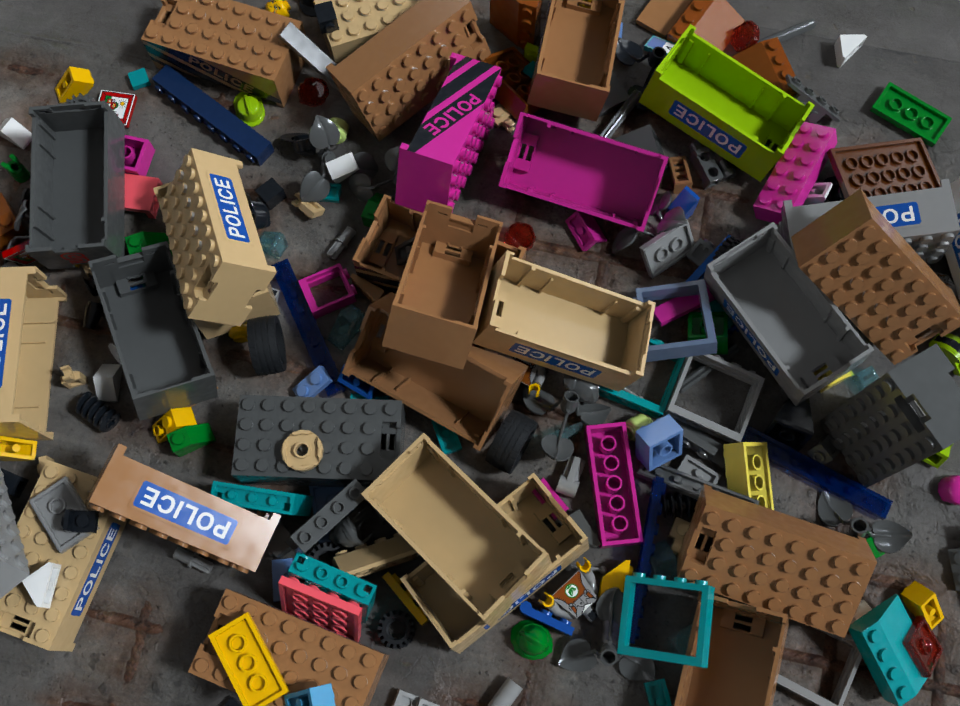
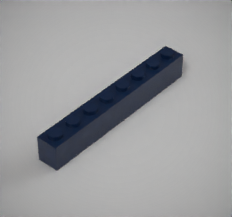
M167 64L152 78L156 85L155 89L160 94L167 95V98L173 104H179L186 114L191 113L198 123H204L211 133L214 134L216 132L226 144L229 142L236 152L245 154V157L251 163L255 162L261 166L275 152L270 141Z

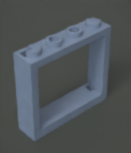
M705 279L635 289L636 296L633 299L641 302L698 295L706 339L652 346L649 344L646 362L717 353V339Z

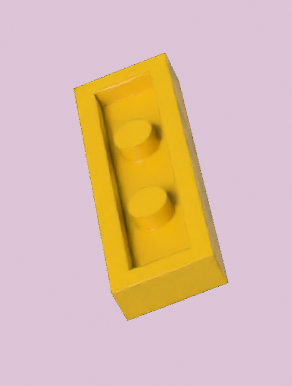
M387 572L382 578L421 626H424L429 621L424 611L413 602L414 598L408 589L404 591L400 586L402 581L396 573L391 575Z

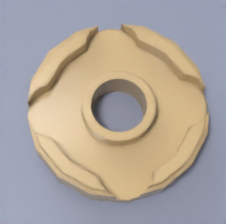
M309 430L292 432L284 440L281 448L282 458L287 466L301 472L309 471L316 467L323 458L324 452L322 441ZM302 445L307 446L308 452L303 456H299L297 449Z

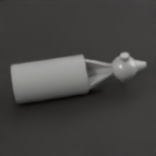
M507 677L488 706H511L523 689Z

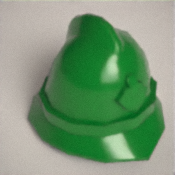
M532 619L523 620L512 628L510 641L515 652L523 658L530 660L543 659L552 652L553 639L549 630L542 623Z

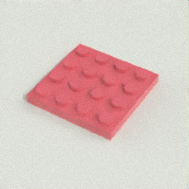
M281 576L278 586L282 611L359 642L361 637L362 607L358 603L348 600V602L344 601L332 592H328V594L322 592L315 585L308 584L307 586L300 583L293 576Z

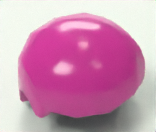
M959 475L944 477L939 482L938 493L943 501L953 505H960Z

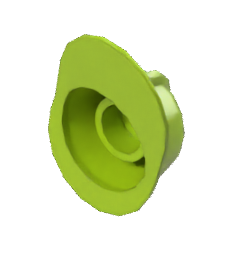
M240 92L235 97L234 108L240 120L250 127H255L264 120L265 109L261 97L245 92Z

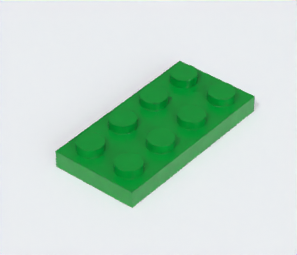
M891 82L888 83L870 109L874 114L913 137H922L923 142L930 147L936 144L952 120L951 117Z

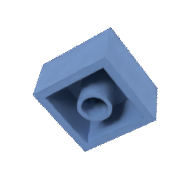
M670 414L660 417L635 431V456L649 472L682 455L683 429Z

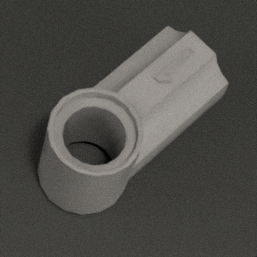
M571 456L555 491L574 498L586 461L579 457Z

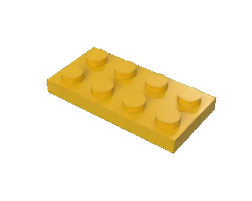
M249 612L208 635L243 706H267L290 692Z

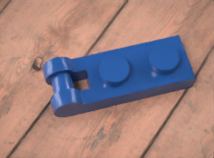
M528 601L522 602L519 607L521 614L565 635L572 636L575 629L571 626L572 622L561 617L559 620L552 618V613L542 608L540 611L532 608L531 603Z

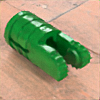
M10 154L9 157L12 161L8 164L2 162L1 166L17 182H26L30 178L29 170L25 168L14 154Z

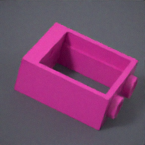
M340 263L298 280L315 319L357 302L354 284H349L347 280L350 278L346 268L342 269ZM340 276L348 295L318 307L310 288Z

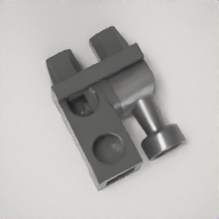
M699 141L691 143L689 149L692 155L689 160L698 172L704 190L719 184L722 179L727 181L736 176L735 170L729 168L725 158L706 146L702 147Z

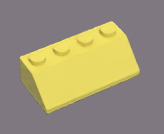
M767 442L723 444L727 488L760 501V506L774 510Z

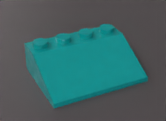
M894 594L851 623L848 630L883 699L896 706H902L918 694L935 666L898 594Z

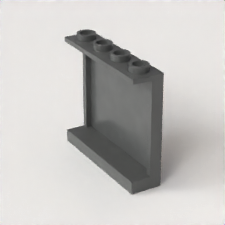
M355 478L284 542L295 555L297 552L304 554L365 499L361 495L365 488Z

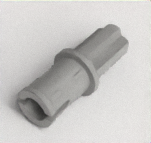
M347 226L340 237H336V242L326 255L330 259L335 260L343 249L348 247L347 244L356 235V231Z
M180 546L177 547L173 554L174 559L187 564L189 568L194 567L206 574H209L213 569L214 564L200 557L198 553L193 554Z

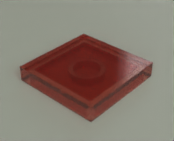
M916 616L903 644L922 677L928 678L931 677L943 648L925 617Z

